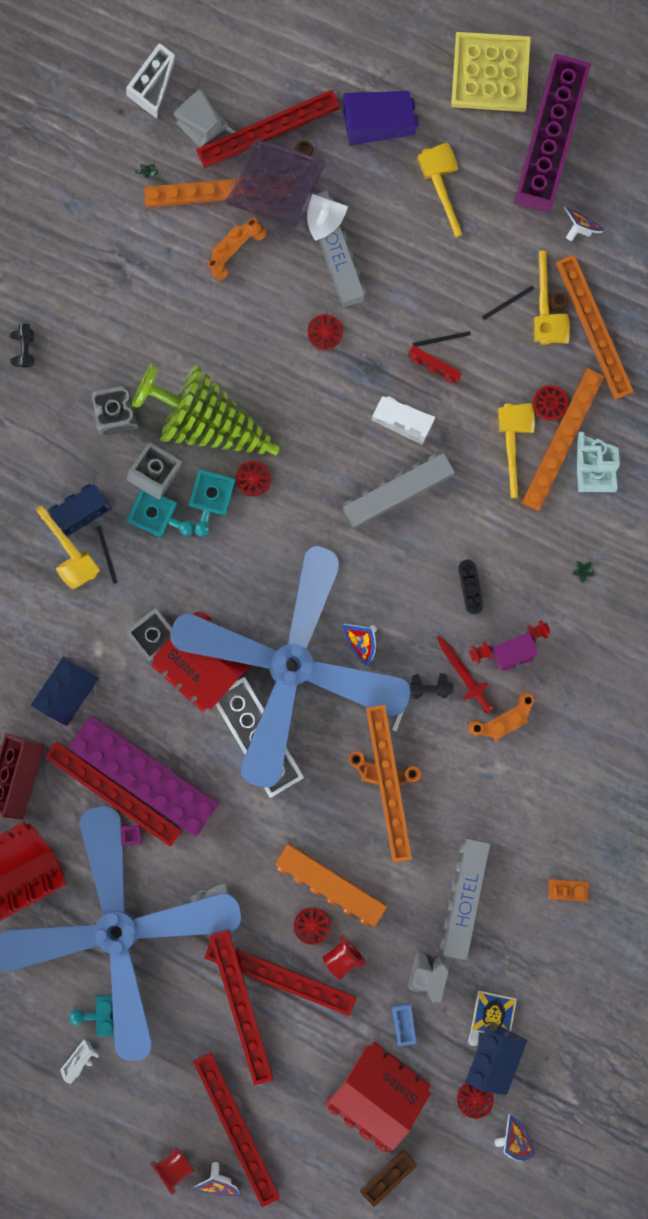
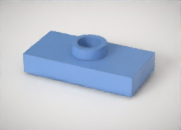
M411 1003L391 1006L398 1047L417 1044Z

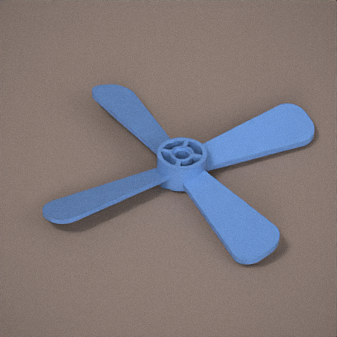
M320 546L311 547L303 558L288 645L281 647L279 650H274L192 614L179 616L171 630V642L180 651L268 668L270 670V674L276 682L240 768L243 779L247 783L258 787H271L281 778L297 685L307 681L365 707L385 704L386 713L389 717L401 714L405 710L410 698V686L402 678L313 661L307 647L339 570L337 556L332 551ZM287 661L294 662V671H290L287 668Z
M102 806L87 810L80 819V828L103 916L96 925L15 929L2 932L0 934V970L9 972L96 946L110 953L115 1050L122 1059L136 1061L142 1060L149 1055L152 1049V1039L129 949L140 938L212 934L226 929L232 932L240 925L241 911L238 901L229 894H219L138 918L132 913L125 911L123 846L121 838L122 819L116 809ZM115 926L120 927L122 930L120 937L114 934Z

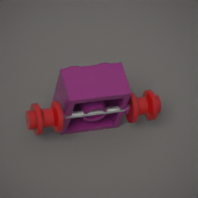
M540 620L538 621V626L532 627L530 624L527 625L525 635L492 647L488 646L486 641H483L482 646L478 648L472 645L471 650L468 651L472 662L476 661L477 664H480L481 659L485 657L489 660L493 659L496 669L502 668V671L515 668V663L520 662L521 665L534 661L533 656L538 655L534 643L537 642L539 637L549 638L550 628L547 622L543 623Z

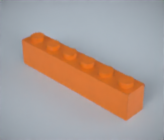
M289 842L275 862V865L278 866L276 869L285 875L290 873L294 876V881L301 885L307 884L310 886L309 890L318 896L320 893L327 897L326 901L334 906L337 904L342 906L343 912L349 916L356 915L360 918L359 922L367 927L370 925L375 927L387 908L385 903Z

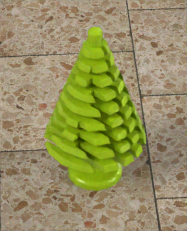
M150 364L138 386L132 406L135 408L141 407L147 395H151L171 405V412L166 418L165 423L167 424L162 429L161 434L163 436L160 437V441L168 442L173 437L175 439L172 443H181L185 439L186 445H193L196 438L199 437L196 445L204 447L209 442L208 446L210 448H217L220 443H223L220 449L228 450L232 446L234 447L233 451H240L246 443L245 452L251 453L257 445L256 454H264L267 451L269 454L276 456L279 453L280 446L270 443L271 437L267 433L260 439L262 428L259 425H256L252 430L254 423L250 416L245 419L243 424L245 411L242 408H239L237 411L234 410L237 407V403L233 399L229 400L226 404L228 394L223 390L219 393L220 387L215 382L210 385L211 377L207 373L202 375L200 373L202 368L198 364L189 372L184 380L186 382L181 386L177 395L154 384L158 368L156 365Z

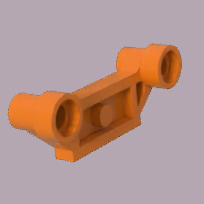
M256 218L249 219L246 224L236 225L211 251L212 258L208 262V266L217 281H222L228 276V270L224 266L225 262L250 236L254 240L260 241L267 235L265 227Z
M522 693L518 697V706L485 724L480 721H471L468 725V732L473 736L483 735L492 737L496 741L528 723L527 717L534 704V697L530 693ZM526 697L530 699L529 704H526L524 701ZM475 725L479 726L478 732L474 731Z
M358 751L352 752L349 755V763L360 773L361 781L379 785L376 764L365 761L362 753ZM355 755L360 757L358 762L352 760ZM410 766L404 771L397 770L399 786L408 782L418 781L421 776L420 770L415 766ZM411 770L416 772L414 777L409 776Z

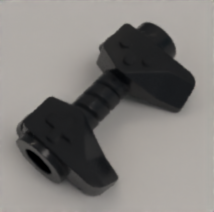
M19 324L18 331H12L10 338L21 341V355L11 358V364L15 367L34 366V357L29 354L28 344L34 340V331L31 330L30 324Z
M443 673L439 674L437 685H422L419 674H414L411 676L410 695L413 699H419L422 693H437L438 696L447 698L448 695L454 693L453 683L447 682V675Z

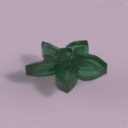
M140 164L141 169L135 170V173L143 174L145 178H149V175L154 176L158 174L155 164L148 166Z
M576 561L578 569L574 570L572 575L579 576L582 583L586 581L587 576H595L593 571L589 570L591 562L583 565L582 562Z

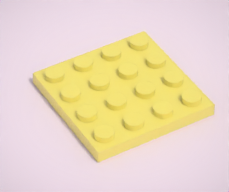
M456 32L451 107L525 112L527 105L530 37Z

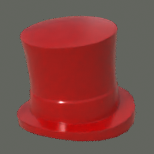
M344 935L340 936L341 943L322 956L328 970L339 980L354 967L366 965L363 955Z
M178 1147L159 1163L155 1161L150 1163L171 1195L176 1192L175 1186L194 1172L190 1161Z

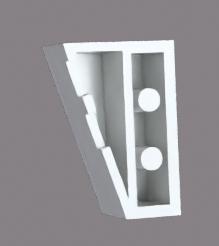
M160 43L126 87V96L156 119L161 108L175 55Z
M382 396L372 416V421L423 445L435 419L434 416L401 404L390 396H387V398Z

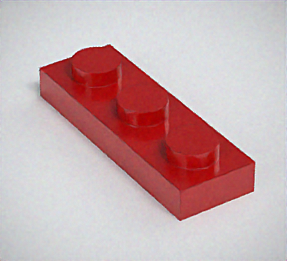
M414 345L409 351L408 357H410L413 363L417 365L422 364L427 367L426 369L429 372L442 375L443 379L448 383L453 384L454 382L457 384L459 382L462 372Z

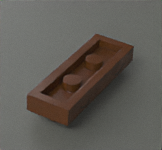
M402 1149L360 1190V1193L375 1207L417 1167V1163Z

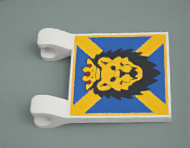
M478 991L468 1043L472 1046H477L479 1032L484 1033L485 1028L491 1022L511 1031L517 999Z

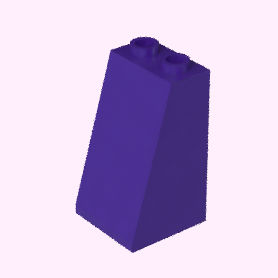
M410 91L343 93V115L349 146L415 135L416 127L419 124L417 115L414 116L413 113L415 100L414 97L411 98Z

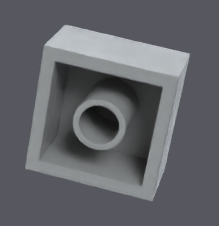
M149 442L130 468L127 481L160 500L178 474L182 461Z
M155 608L125 632L148 662L152 663L155 661L152 657L170 638L172 626L161 611Z

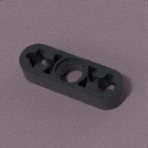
M463 560L458 566V573L464 604L469 614L476 615L483 609L476 565L471 560ZM465 563L472 567L469 575H474V579L463 580V577H467L466 571H462ZM467 582H473L476 585L474 592L466 591L465 585ZM478 594V597L474 598L475 603H479V607L476 608L477 611L469 607L472 604V599H467V596Z

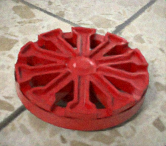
M321 314L316 316L308 326V338L311 344L318 349H333L342 339V325L332 315ZM323 318H327L326 324H324ZM314 326L318 330H312L311 328ZM312 334H318L314 338L311 337ZM321 339L320 343L317 344L316 341ZM324 341H327V346L323 345Z
M554 385L540 388L532 401L534 413L545 421H554L561 418L568 408L566 393ZM549 389H552L551 395L549 394ZM556 392H560V395L556 397ZM563 398L564 402H559L558 400ZM536 405H543L539 409H537Z
M248 461L237 470L235 481L238 489L243 494L256 497L268 490L271 484V475L263 463ZM252 464L255 465L253 471L250 467ZM258 466H261L262 469L257 472ZM247 467L249 473L244 471L243 468ZM264 472H267L266 476H260ZM241 473L246 477H239V474ZM240 481H246L242 485L239 484ZM249 485L248 491H245L244 488ZM258 485H261L264 489L259 490ZM253 487H255L256 493H252Z
M309 907L297 914L294 920V932L303 943L309 945L321 943L329 934L330 921L326 913L321 909ZM314 911L317 912V915L315 916V918H313V912H314ZM305 912L309 913V918L305 916ZM323 915L324 919L318 921L319 917ZM302 917L305 922L299 921L298 919ZM327 923V927H323L320 925ZM298 925H299V926H304V927L301 928V929H297V926H298ZM318 930L325 931V934L322 935ZM306 931L305 935H304L303 937H301V936H300V933H303V932ZM314 933L319 937V940H315ZM309 934H311V941L307 940Z
M465 1082L457 1093V1104L460 1111L465 1116L473 1119L485 1117L493 1108V1093L486 1092L482 1094L483 1091L477 1090L474 1086H472L473 1090L471 1091L468 1088L470 1084ZM466 1091L468 1095L462 1094V1092ZM478 1107L482 1110L480 1114L478 1113Z

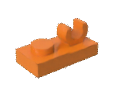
M549 878L548 899L588 902L589 882Z

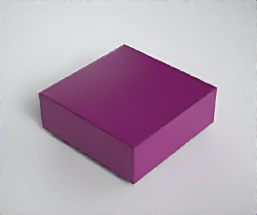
M139 824L121 826L122 846L142 844V831Z

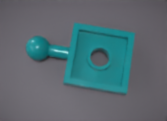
M198 469L188 505L189 507L203 510L201 520L194 528L197 536L205 537L208 535L210 528L207 523L210 513L226 517L235 479ZM210 488H215L217 490L216 497L209 498L207 491Z
M142 489L126 521L160 538L163 537L168 524L178 528L184 536H189L194 532V525L190 521L181 522L172 518L178 503L163 496L159 500ZM150 508L157 509V515L153 518L147 516V511Z
M97 995L95 997L96 1012L83 1013L81 1010L75 1009L69 1015L70 1023L75 1026L82 1024L83 1021L96 1020L97 1037L114 1036V1023L111 1017V1012L113 1011L112 995Z

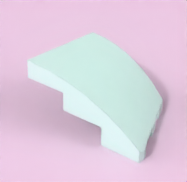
M579 432L577 440L578 492H616L618 489L616 471L620 466L618 448L605 444L599 439L589 438L585 436V433Z

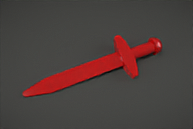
M438 636L437 640L442 652L470 690L463 699L468 700L476 697L483 707L482 711L485 713L491 712L493 705L489 704L481 693L488 686V683L484 682L477 685L451 646Z

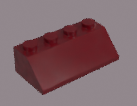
M5 733L0 749V816L24 820L29 798L33 792L35 777L38 774V766L43 755L44 744Z

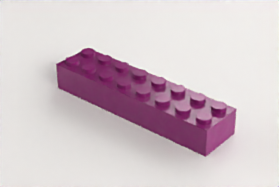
M555 53L513 204L550 213L591 63Z
M90 716L68 747V749L195 837L200 833L220 803L96 716Z

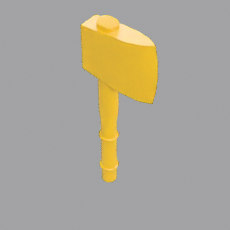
M447 142L431 149L422 150L417 160L424 178H432L451 224V229H453L455 237H459L462 235L460 224H458L441 175L458 170L455 155Z
M539 251L540 316H536L533 319L534 342H540L541 345H548L550 343L568 344L570 339L568 314L549 315L547 251Z
M532 403L504 404V407L498 408L499 432H505L511 499L518 498L519 488L517 484L515 433H534L535 416Z
M39 506L36 509L37 513L71 556L70 559L56 568L62 580L71 589H75L88 580L94 579L97 573L100 572V569L87 551L80 553L51 518L49 512L43 506Z

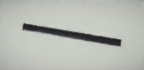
M530 286L529 288L517 294L505 303L501 304L492 311L483 315L482 318L485 320L488 317L492 316L496 312L500 311L501 309L505 308L517 299L534 290L533 287Z
M468 331L414 342L412 345L416 347L470 336L471 333Z
M98 526L97 530L113 584H115L117 579L101 526Z

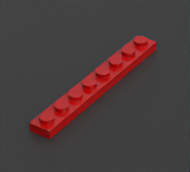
M329 90L196 149L197 155L203 168H208L340 109V105L333 90Z
M58 741L54 743L45 756L50 762L169 847L173 845L182 832L176 825Z
M226 929L209 935L253 1084L255 1086L273 1081L272 1070L230 931Z
M210 941L204 959L217 963ZM235 948L242 974L350 1016L356 996Z
M212 1051L195 1059L193 1063L261 1207L280 1199L275 1184Z

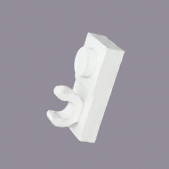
M86 1039L81 1042L60 1070L64 1081L69 1084L80 1075L85 1064L92 1066V1062L89 1059L91 1056L99 1057L97 1051L92 1048L90 1042Z

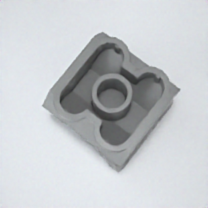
M198 89L174 112V116L178 120L176 124L198 147L212 143L225 131L228 125L212 108L202 89Z
M120 386L92 393L97 427L102 435L138 429L129 387Z
M417 952L408 982V989L414 992L426 991L432 1003H440L449 972V964H447L446 960L438 957L429 965L426 954Z

